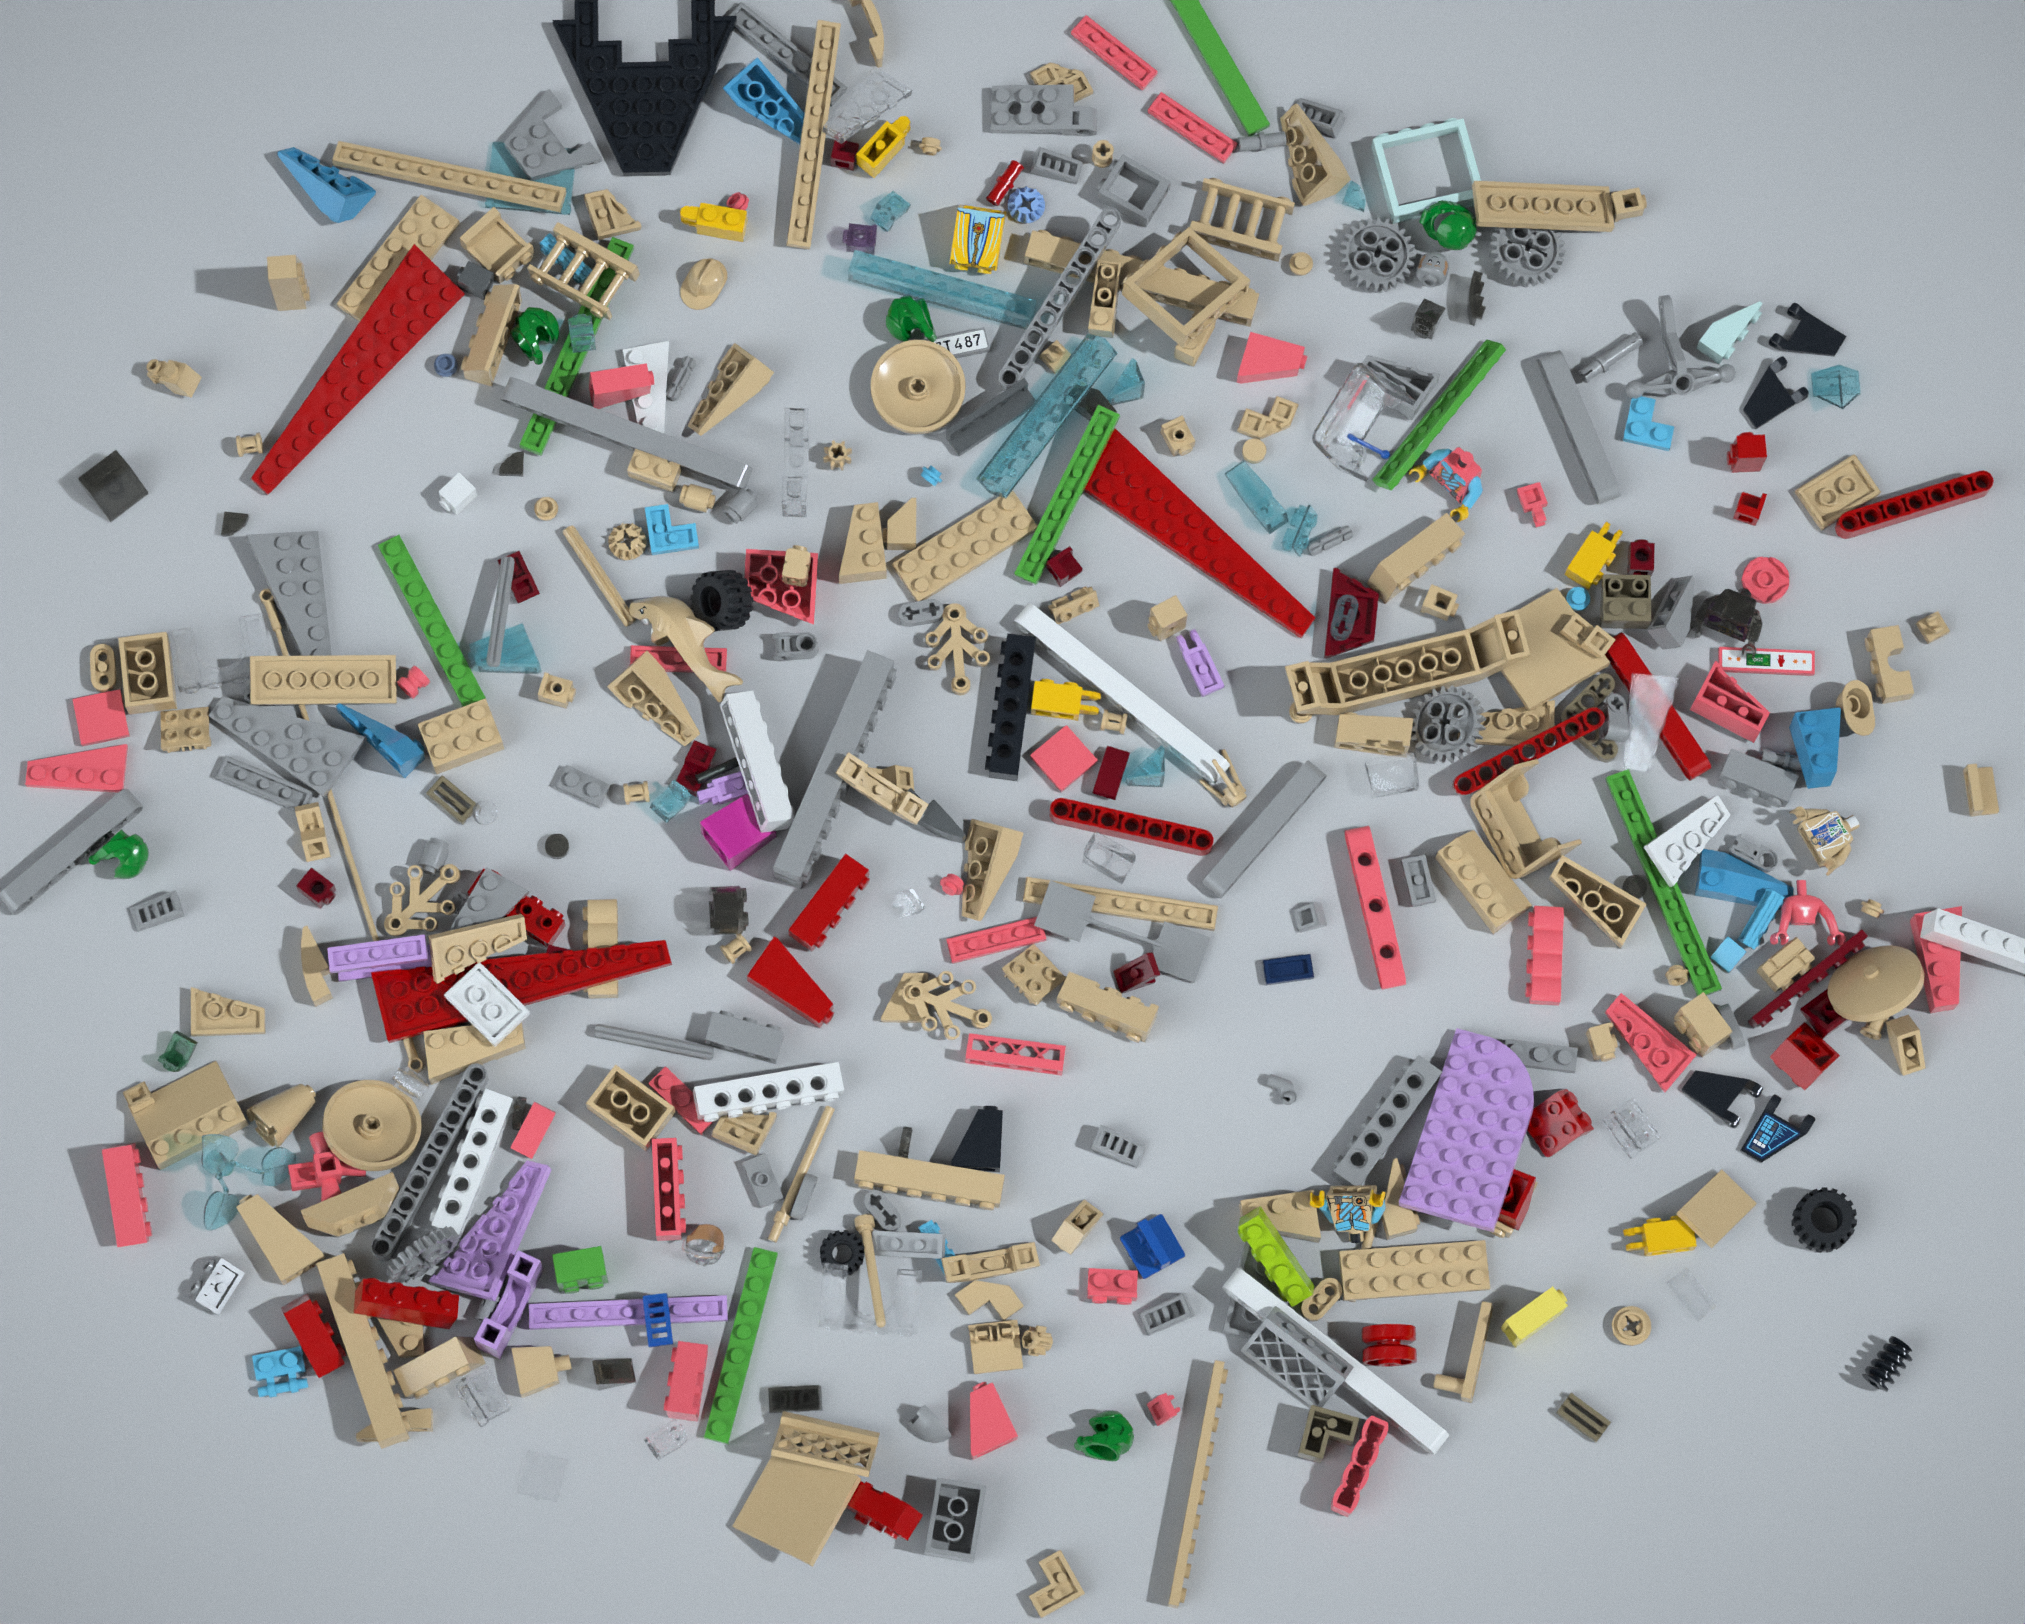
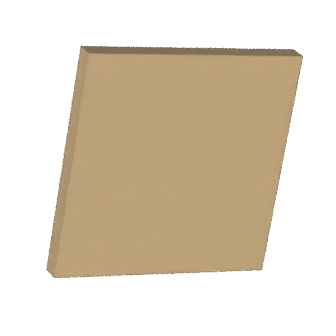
M1555 588L1518 610L1531 655L1501 670V672L1530 712L1608 667L1610 662L1605 655L1600 659L1559 633L1575 612L1559 589Z
M787 1446L781 1447L782 1449L789 1450ZM771 1456L732 1527L813 1567L858 1487L861 1478L855 1474Z

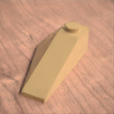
M1294 104L1280 120L1282 131L1286 135V145L1289 147L1290 152L1288 163L1289 167L1293 168V188L1301 204L1307 206L1337 194L1351 179L1342 161L1301 107L1298 104Z

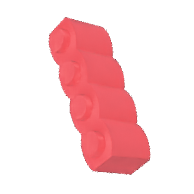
M1534 906L1533 912L1528 913V926H1532V936L1528 935L1527 950H1531V959H1527L1526 973L1530 974V983H1526L1525 997H1529V1004L1557 1006L1560 1004L1564 907Z
M1371 1415L1364 1423L1360 1431L1359 1441L1352 1450L1350 1463L1344 1470L1340 1486L1333 1495L1331 1501L1332 1511L1348 1517L1356 1508L1359 1502L1360 1491L1368 1481L1369 1469L1376 1461L1379 1446L1387 1435L1388 1422Z

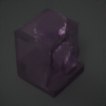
M849 223V228L843 230L842 243L846 244V252L875 255L877 225ZM855 235H861L863 237L857 238Z

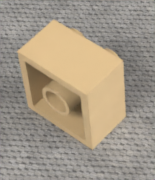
M1704 992L1682 1006L1674 1017L1676 1021L1674 1025L1681 1034L1685 1033L1690 1040L1688 1043L1694 1053H1699L1702 1058L1726 1042L1733 1032Z

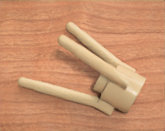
M1223 749L1221 753L1230 764L1228 769L1235 783H1231L1216 759H1213L1212 763L1227 785L1223 790L1225 795L1223 796L1205 780L1200 779L1199 782L1219 798L1224 806L1229 804L1233 808L1245 800L1247 795L1226 750Z

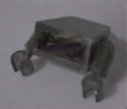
M1745 588L1739 589L1738 592L1725 589L1721 594L1708 597L1695 615L1696 620L1690 622L1688 634L1692 628H1698L1694 636L1699 638L1702 634L1700 625L1703 622V626L1744 643L1747 639L1748 644L1743 646L1741 656H1744L1745 650L1750 649L1753 652L1751 658L1753 660L1756 655V647L1754 645L1759 640L1763 626L1760 612L1755 609L1757 601L1751 598L1750 591Z

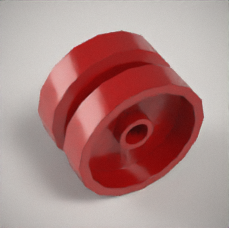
M1378 1324L1363 1327L1362 1342L1371 1346L1363 1349L1362 1364L1393 1367L1416 1363V1349L1408 1345L1416 1340V1327L1406 1324Z

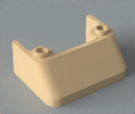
M1537 759L1513 765L1471 797V808L1506 874L1512 879H1518L1559 860L1562 855L1565 856L1582 844L1580 839L1561 844L1559 840L1553 837L1542 841L1520 800L1529 791V785L1524 774L1539 764Z

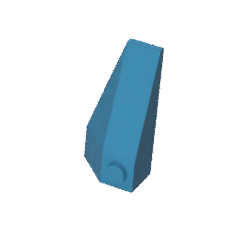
M758 57L751 60L728 81L723 90L738 107L800 145L804 112Z
M295 147L278 151L277 155L320 211L326 214L333 222L341 223L353 219L376 193V190L359 178L351 176L349 179L339 174L340 169L334 166L331 168L319 164V159Z
M341 703L336 705L338 713L361 736H365L367 738L366 741L404 778L426 759L423 752L425 748L416 739L412 741L408 736Z
M1708 849L1701 851L1694 896L1752 906L1758 905L1767 888L1785 898L1793 896V887L1726 852Z

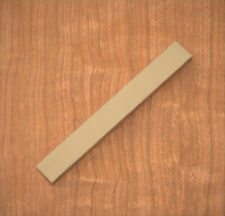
M1026 877L1023 902L1042 905L1050 880ZM1054 881L1096 896L1091 909L1092 913L1164 923L1165 921L1177 926L1210 931L1215 930L1218 906Z

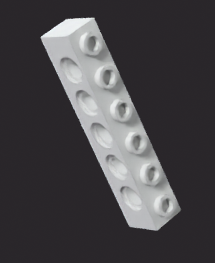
M839 1062L695 1086L693 1097L698 1120L704 1119L705 1122H713L719 1120L720 1116L728 1115L729 1118L743 1116V1112L752 1111L753 1114H760L766 1112L767 1108L776 1107L777 1110L790 1108L791 1104L795 1103L806 1106L814 1104L815 1100L824 1099L825 1102L835 1101L839 1099V1096H842L844 1087ZM814 1080L820 1081L823 1084V1089H813L810 1082ZM794 1084L799 1088V1093L790 1094L786 1087ZM766 1088L772 1089L775 1092V1097L766 1098L762 1091ZM743 1092L748 1093L751 1096V1101L747 1103L742 1102L738 1095ZM716 1097H723L726 1099L727 1105L723 1107L717 1106L714 1099Z
M485 1089L483 1095H478L475 1103V1108L478 1109L475 1116H470L466 1125L468 1134L466 1139H461L458 1145V1159L456 1162L451 1163L448 1171V1176L451 1177L447 1185L443 1184L438 1197L441 1199L438 1208H433L429 1219L434 1230L451 1226L459 1235V1239H461L515 1104L513 1098ZM491 1112L496 1117L493 1122L485 1123L482 1121L484 1114ZM478 1135H483L487 1138L486 1142L481 1146L473 1143L474 1138ZM468 1158L478 1160L474 1168H466L464 1166ZM461 1180L467 1181V1189L464 1191L456 1190L455 1185ZM451 1203L459 1205V1210L455 1214L446 1212L447 1206Z

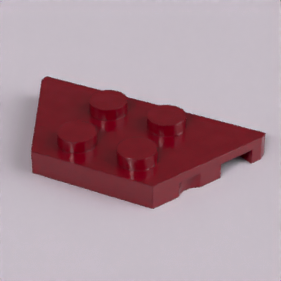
M1333 568L1324 658H1330L1373 643L1375 638L1379 594L1370 588H1365L1356 579H1351L1344 575L1338 568Z

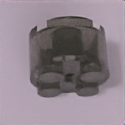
M740 885L710 887L709 895H713V901H709L710 927L714 928L712 935L742 934L743 931H746V926L749 924L748 912H744L743 908L744 902H747L746 888H741Z

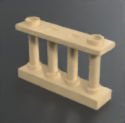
M1204 178L1202 191H1206L1208 194L1200 220L1197 222L1191 221L1190 228L1208 243L1279 262L1283 245H1279L1277 239L1285 213L1293 214L1295 203L1286 197L1279 196L1276 198L1225 184L1217 178ZM1217 195L1231 198L1223 226L1220 228L1210 226L1209 223ZM1239 201L1253 204L1247 228L1243 234L1233 232L1232 230ZM1262 207L1276 211L1268 239L1265 240L1257 239L1254 236Z
M557 222L553 228L557 241L539 269L531 264L527 267L531 280L541 286L545 284L585 306L597 318L602 319L604 317L610 320L612 314L607 305L624 280L628 278L634 282L640 275L637 265ZM571 246L576 249L577 253L558 280L547 274L563 249ZM589 256L596 260L597 264L578 291L567 284L584 258ZM609 267L615 271L616 276L599 302L588 297L587 294L603 270Z

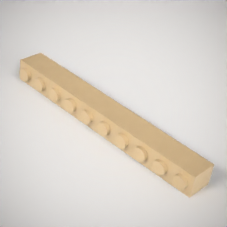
M1032 230L1024 257V264L1062 274L1081 243L1074 242L1072 238L1061 236V238L1052 236L1050 232L1045 230ZM1106 249L1099 259L1122 263L1120 291L1123 290V280L1126 276L1138 271L1140 265L1144 262L1140 257L1120 255L1118 251L1113 249ZM1083 254L1079 257V262L1084 265L1089 264L1092 260L1088 254ZM1097 264L1086 281L1095 283ZM1163 265L1141 283L1139 287L1156 301L1191 311L1196 309L1202 311L1232 284L1227 281L1216 282L1202 274L1195 276L1188 274L1184 269H1170ZM1075 274L1068 275L1070 277L1079 279V277ZM1249 288L1248 293L1219 318L1251 327L1259 293Z

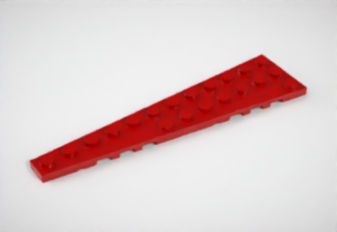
M1114 428L1084 492L1302 639L1316 617Z

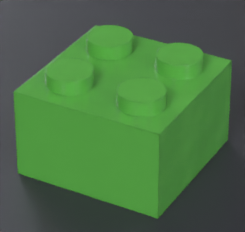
M602 1246L552 1254L560 1292L564 1291L565 1294H573L579 1292V1288L583 1287L595 1290L603 1288L604 1284L608 1283Z

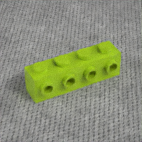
M1259 1206L1239 1219V1229L1237 1232L1242 1241L1248 1242L1251 1246V1253L1257 1262L1261 1261L1266 1268L1264 1271L1267 1278L1271 1282L1275 1281L1279 1287L1278 1293L1284 1302L1288 1301L1293 1307L1312 1296L1314 1291L1313 1282L1262 1207Z

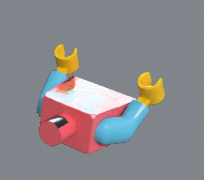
M1457 447L1454 451L1450 449H1437L1423 461V465H1417L1410 470L1409 475L1414 471L1418 472L1420 477L1415 482H1419L1426 476V471L1429 470V474L1460 504L1462 503V506L1450 512V517L1455 516L1459 512L1460 519L1457 521L1458 523L1468 518L1469 513L1467 509H1471L1482 494L1483 489L1480 479L1482 469L1474 461L1473 455L1470 452L1463 451L1460 447Z

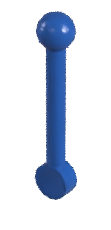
M1351 433L1347 435L1348 439L1380 454L1381 458H1389L1390 453L1388 450L1382 451Z

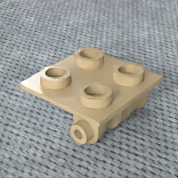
M209 707L160 711L161 749L163 751L171 753L180 751L181 747L182 752H185V747H189L190 751H192V746L195 749L204 750L207 747H211Z
M1035 944L1031 945L1002 968L1005 973L1004 977L1015 984V988L1019 987V992H1024V996L1029 1000V1003H1033L1035 1006L1043 1000L1044 996L1066 979Z
M1017 1320L968 1325L974 1374L1023 1369Z

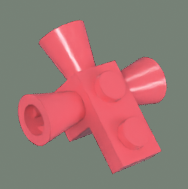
M323 1131L314 1133L309 1137L315 1152L313 1154V1162L288 1165L292 1191L322 1187L321 1202L342 1193L339 1188L342 1176L366 1177L365 1170L346 1164L331 1151L325 1141Z

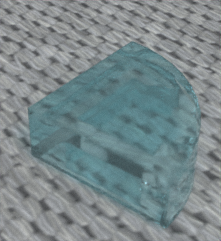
M1350 181L1342 204L1364 212L1366 205L1365 194L1357 183Z

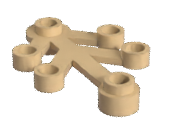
M952 603L944 608L942 623L934 632H929L926 635V644L934 648L939 645L940 638L951 627L952 637L936 655H931L928 658V667L934 671L939 670L942 662L953 651L955 677L952 679L951 689L956 695L962 696L970 690V680L965 676L963 650L974 658L977 665L981 667L989 664L990 655L986 651H980L962 637L960 627L973 635L974 641L979 644L987 641L988 633L986 629L978 628L966 619V610L963 606ZM956 611L959 613V616L952 618L950 613ZM982 632L985 634V637L978 639L976 634ZM935 636L937 641L931 643L928 640L929 637ZM984 655L987 657V660L980 662L978 657ZM937 659L939 664L933 666L930 663L931 660ZM959 680H963L965 686L959 687L956 683Z
M453 864L443 866L440 870V877L421 894L420 879L423 876V870L417 865L410 866L407 871L410 878L409 906L403 911L402 896L405 893V886L400 882L391 884L390 893L393 895L392 913L384 921L385 930L390 935L401 936L407 929H419L428 932L437 930L438 922L433 917H427L424 920H411L410 918L416 912L454 914L456 906L450 900H445L442 903H427L446 884H455L459 881L461 876L460 870ZM413 869H419L417 877H412L411 872ZM452 869L454 872L451 878L445 876L446 871ZM397 885L402 888L399 894H395L393 891ZM448 903L452 904V910L445 912L444 906ZM398 919L400 921V926L398 928H393L392 922ZM429 920H433L435 923L431 929L426 927V923Z
M943 971L938 977L923 984L919 981H910L905 984L902 990L903 999L908 1004L915 1005L922 1020L921 1026L927 1032L936 1029L937 1020L929 1015L925 1003L934 1006L944 1028V1036L948 1040L958 1038L960 1030L957 1026L953 1025L947 1011L970 1019L972 1025L977 1029H984L992 1022L991 1013L986 1009L975 1011L951 1002V1000L964 994L970 995L976 990V984L972 980H965L960 986L938 996L928 992L940 985H950L953 982V975L949 971ZM943 974L949 976L948 983L942 981ZM965 983L971 984L972 990L970 992L964 989ZM912 988H916L919 991L918 997L911 995ZM980 1014L986 1016L985 1023L979 1021ZM926 1020H931L933 1022L932 1028L926 1027ZM950 1028H953L956 1031V1035L954 1037H951L948 1034V1030Z

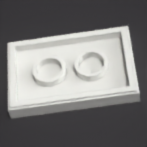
M477 963L444 994V997L494 1047L530 1015V1011L481 963Z

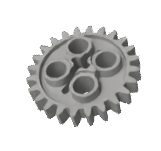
M1377 217L1376 223H1372L1371 219L1368 218L1367 225L1359 221L1358 229L1351 226V234L1345 233L1344 239L1346 241H1341L1340 245L1344 250L1339 251V256L1343 258L1340 260V266H1346L1343 274L1351 273L1349 277L1350 282L1355 279L1358 280L1357 288L1365 284V291H1368L1370 286H1372L1375 293L1378 292L1379 287H1382L1384 292H1387L1388 285L1396 289V281L1403 284L1404 276H1410L1411 271L1409 269L1414 267V262L1411 260H1415L1416 254L1412 253L1415 245L1408 244L1412 237H1404L1405 228L1400 231L1397 230V222L1393 226H1389V219L1382 224L1380 217ZM1372 238L1375 243L1371 245L1366 244L1364 239ZM1390 244L1395 245L1397 250L1390 251L1386 246ZM1376 252L1380 253L1379 258L1374 257ZM1365 259L1369 264L1361 266L1357 263V260ZM1388 266L1391 271L1386 273L1381 271L1379 267Z
M1495 228L1494 231L1496 233H1492L1490 237L1492 242H1490L1488 248L1493 250L1490 252L1489 257L1496 258L1492 263L1493 266L1500 265L1498 274L1504 271L1507 273L1505 280L1513 277V284H1516L1518 280H1522L1523 287H1525L1527 281H1530L1531 285L1535 286L1537 279L1541 284H1544L1546 277L1551 280L1554 275L1553 272L1557 273L1560 267L1558 265H1562L1564 261L1562 256L1566 252V250L1561 249L1565 241L1558 240L1562 235L1561 232L1554 233L1552 229ZM1515 232H1521L1525 237L1519 238L1515 235ZM1537 240H1543L1547 246L1539 245ZM1513 252L1517 255V258H1511L1507 253ZM1534 260L1538 262L1539 266L1535 267L1529 261Z
M1451 685L1448 691L1446 687L1442 686L1441 693L1432 689L1433 696L1430 697L1424 694L1426 701L1424 703L1421 701L1417 702L1421 708L1419 710H1412L1417 716L1413 718L1415 726L1412 727V733L1415 735L1411 737V740L1417 743L1415 747L1419 751L1422 750L1421 754L1425 757L1429 756L1434 762L1438 758V761L1444 763L1447 758L1448 761L1454 763L1455 756L1463 760L1462 753L1466 752L1471 755L1469 748L1471 746L1478 748L1475 740L1483 739L1479 731L1486 730V728L1480 723L1484 722L1486 718L1480 714L1485 710L1478 706L1480 701L1473 698L1474 695L1472 693H1466V690L1462 687L1457 691V688ZM1442 708L1441 713L1435 716L1437 709ZM1464 709L1462 717L1457 718L1458 713ZM1438 731L1437 736L1431 739L1433 732ZM1460 733L1459 739L1453 741L1454 736Z
M445 1226L443 1229L439 1228L435 1232L431 1231L423 1235L418 1240H415L412 1246L406 1247L405 1251L399 1253L392 1260L393 1263L388 1265L389 1268L386 1270V1274L392 1282L399 1283L404 1281L407 1283L411 1278L414 1280L416 1277H420L428 1270H431L435 1264H439L440 1260L448 1257L447 1255L458 1245L457 1242L460 1241L459 1235L451 1226Z

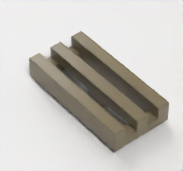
M443 775L426 792L432 800L462 825L479 808L478 804ZM442 783L471 807L469 809L465 808L440 785ZM437 790L441 795H443L447 800H449L453 805H455L460 811H462L464 815L461 816L446 802H444L440 797H438L434 792Z
M1570 1393L1556 1412V1414L1595 1443L1611 1423L1573 1393ZM1570 1402H1574L1576 1405H1578L1580 1408H1582L1584 1411H1586L1588 1414H1590L1592 1417H1594L1596 1420L1602 1423V1427L1595 1423L1593 1420H1591L1589 1417H1587L1585 1414H1583L1581 1411H1579L1577 1408H1575L1573 1405H1571ZM1565 1408L1598 1431L1595 1435L1564 1412Z

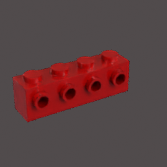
M845 853L789 928V936L811 952L816 947L820 948L827 939L825 934L830 928L835 929L841 921L842 917H840L842 911L844 909L849 910L855 902L856 898L854 895L859 889L863 891L870 881L868 878L869 869Z
M484 868L478 875L472 886L467 891L468 896H470L471 892L473 891L474 887L476 886L477 882L479 881L480 877L485 871ZM531 895L529 898L526 896L505 917L522 914L525 919L526 934L548 948V944L553 945L566 926L565 920L562 919L564 916L554 908L548 910L542 906L543 902L537 897Z
M376 1278L363 1279L355 1290L354 1313L450 1329L458 1318L459 1295L451 1294V1292L445 1290L433 1291L422 1286L409 1287L399 1282L386 1283Z

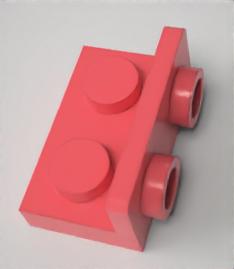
M1089 1268L1087 1299H1092L1093 1303L1105 1304L1107 1300H1117V1304L1131 1305L1132 1301L1137 1300L1138 1271Z

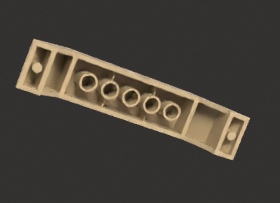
M1518 610L1494 615L1493 618L1466 630L1331 663L1305 661L1285 666V671L1297 713L1340 715L1345 712H1356L1430 694L1432 689L1441 691L1442 686L1450 689L1451 685L1458 687L1475 683L1530 657L1531 654Z

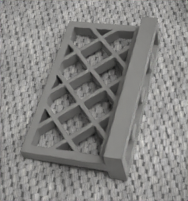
M1277 1306L1273 1308L1240 1350L1310 1406L1323 1407L1354 1368ZM1267 1327L1272 1331L1276 1338H1266L1264 1328ZM1251 1344H1261L1264 1354H1257L1250 1348ZM1267 1344H1277L1279 1354H1269ZM1283 1344L1290 1345L1295 1349V1353H1285ZM1271 1359H1281L1283 1369H1276L1272 1365ZM1287 1359H1297L1299 1369H1289ZM1303 1359L1313 1363L1315 1369H1305ZM1291 1375H1301L1303 1384L1294 1383L1291 1380ZM1307 1375H1317L1319 1384H1308ZM1323 1375H1328L1336 1383L1324 1384ZM1310 1390H1320L1322 1400L1319 1402L1312 1397Z

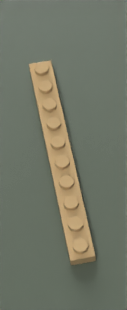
M818 20L816 24L786 246L808 250L811 247L841 23Z
M338 141L332 159L334 166L561 212L567 193L564 187Z
M1215 1360L1168 1602V1607L1177 1609L1179 1603H1184L1187 1589L1182 1588L1184 1578L1189 1579L1191 1564L1187 1563L1188 1554H1193L1196 1539L1191 1538L1193 1529L1198 1530L1201 1515L1196 1514L1198 1505H1203L1205 1491L1201 1490L1202 1480L1207 1481L1210 1466L1205 1464L1207 1456L1212 1457L1214 1442L1210 1441L1211 1432L1217 1431L1219 1418L1214 1416L1216 1407L1221 1408L1223 1393H1219L1221 1383L1225 1384L1228 1369H1224L1225 1362Z

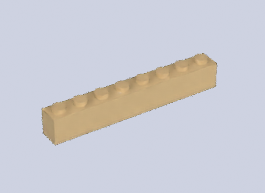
M343 1253L316 1263L381 1449L410 1439L407 1432L411 1430L407 1415L402 1417L399 1409L404 1407L399 1393L394 1394L392 1386L396 1384L391 1370L386 1372L384 1363L388 1362L384 1349H378L376 1341L380 1340L376 1326L371 1327L368 1321L372 1316L354 1313L355 1290L359 1286L360 1281L355 1283L353 1274L357 1272L352 1259L348 1261Z

